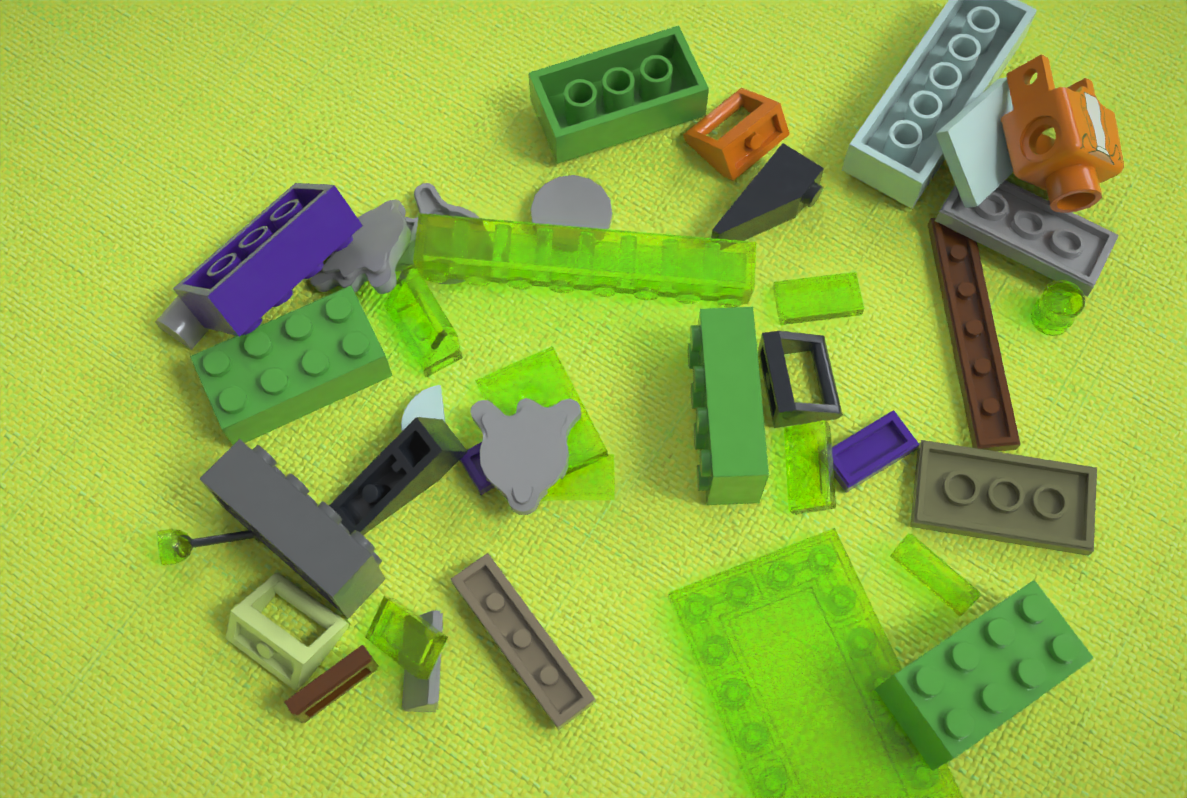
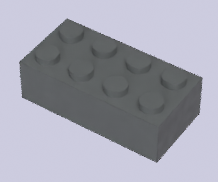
M239 439L199 479L228 513L249 531L255 534L259 532L262 535L259 540L349 619L385 580L379 568L382 560L374 552L376 548L357 530L349 535L350 532L340 523L342 518L325 502L322 501L318 505L308 495L310 492L308 488L293 474L289 473L285 476L275 466L277 464L275 459L261 446L256 445L251 449Z

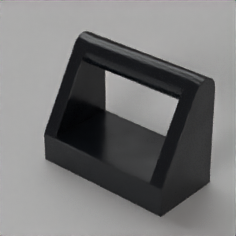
M787 331L762 333L758 346V355L774 428L828 421L842 417L843 413L825 336ZM811 351L823 404L794 401L784 354Z

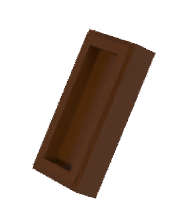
M362 644L284 701V703L295 718L301 723H306L378 670L379 666Z

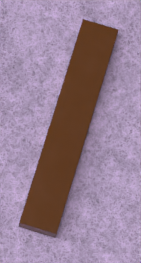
M930 218L928 230L972 448L996 452L1017 450L1021 444L977 242L936 222V218Z

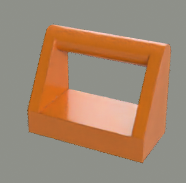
M740 88L683 134V138L690 147L723 177L734 181L789 136L790 133L780 102ZM741 107H744L750 113L718 140L707 136Z

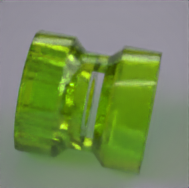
M1057 280L1048 284L1031 309V320L1035 328L1049 336H1058L1067 332L1085 307L1083 291L1076 284L1066 280Z

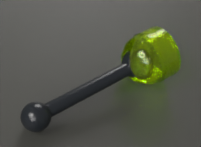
M171 528L157 531L158 550L162 566L174 565L185 561L195 547L253 538L261 542L259 539L262 537L259 532L255 534L249 530L192 539L188 533L181 529Z

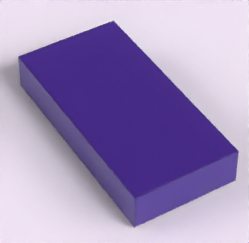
M893 410L823 452L821 459L845 493L917 450L920 444Z

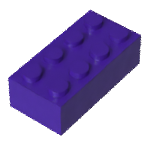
M295 183L177 284L173 290L204 328L238 337L247 335L261 324V317L272 307L282 305L293 295L292 289L303 279H309L316 275L323 268L324 264L322 262L333 252L346 248L353 241L352 235L363 225L335 185Z

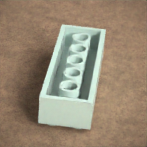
M949 0L850 142L842 171L913 209L945 160L936 133L998 80L1025 39L1037 9L1019 0Z

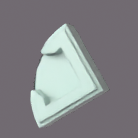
M441 385L423 390L410 401L402 417V431L416 417L443 419L445 422Z

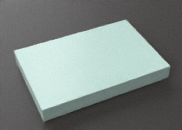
M1007 77L995 81L936 133L965 208L978 206L1013 173L1001 123V117L1013 110Z

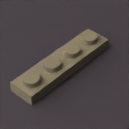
M486 553L451 578V582L558 730L596 703V698L489 553Z

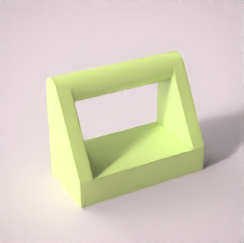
M276 572L231 610L225 639L297 691L312 676L346 632L349 623L279 572ZM276 593L326 629L309 647L302 644L261 613Z

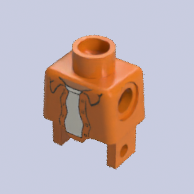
M1041 54L1006 74L1013 110L1001 117V123L1013 173L1018 179L1046 190L1050 208L1053 211L1060 213L1081 211L1101 200L1100 183L1119 175L1124 169L1115 113L1100 103L1095 95L1093 82L1087 78L1067 88H1055L1049 58ZM1037 73L1036 80L1030 84L1032 76ZM1054 128L1056 139L1042 134V132L1046 129Z

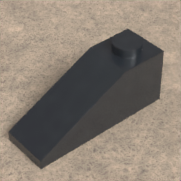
M782 143L712 229L709 250L717 254L796 218L805 205L811 208L820 197L824 188L820 185L824 168Z
M416 417L329 506L342 518L341 523L350 532V535L355 530L365 535L438 482L468 451L443 419Z

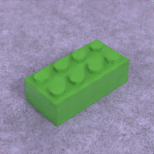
M679 25L528 73L530 101L557 164L706 116L709 87Z
M348 286L262 324L247 335L235 336L190 356L220 427L232 445L239 439L244 443L393 376L386 355L352 286Z
M753 307L700 309L698 325L690 326V343H688L689 369H693L691 406L692 409H696L694 447L695 450L702 449L699 454L700 465H697L698 491H706L707 505L760 503L769 476Z
M1033 580L876 687L875 690L933 771L961 755L1089 663L1094 657L1041 587Z

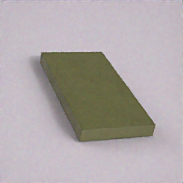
M926 440L919 442L910 527L1087 556L1094 552L1097 467Z

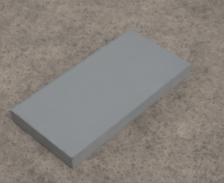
M1007 180L1000 184L978 206L965 208L955 185L935 219L936 222L1087 297L1094 288L1119 236L1075 213L1055 212L1050 208L1048 200Z

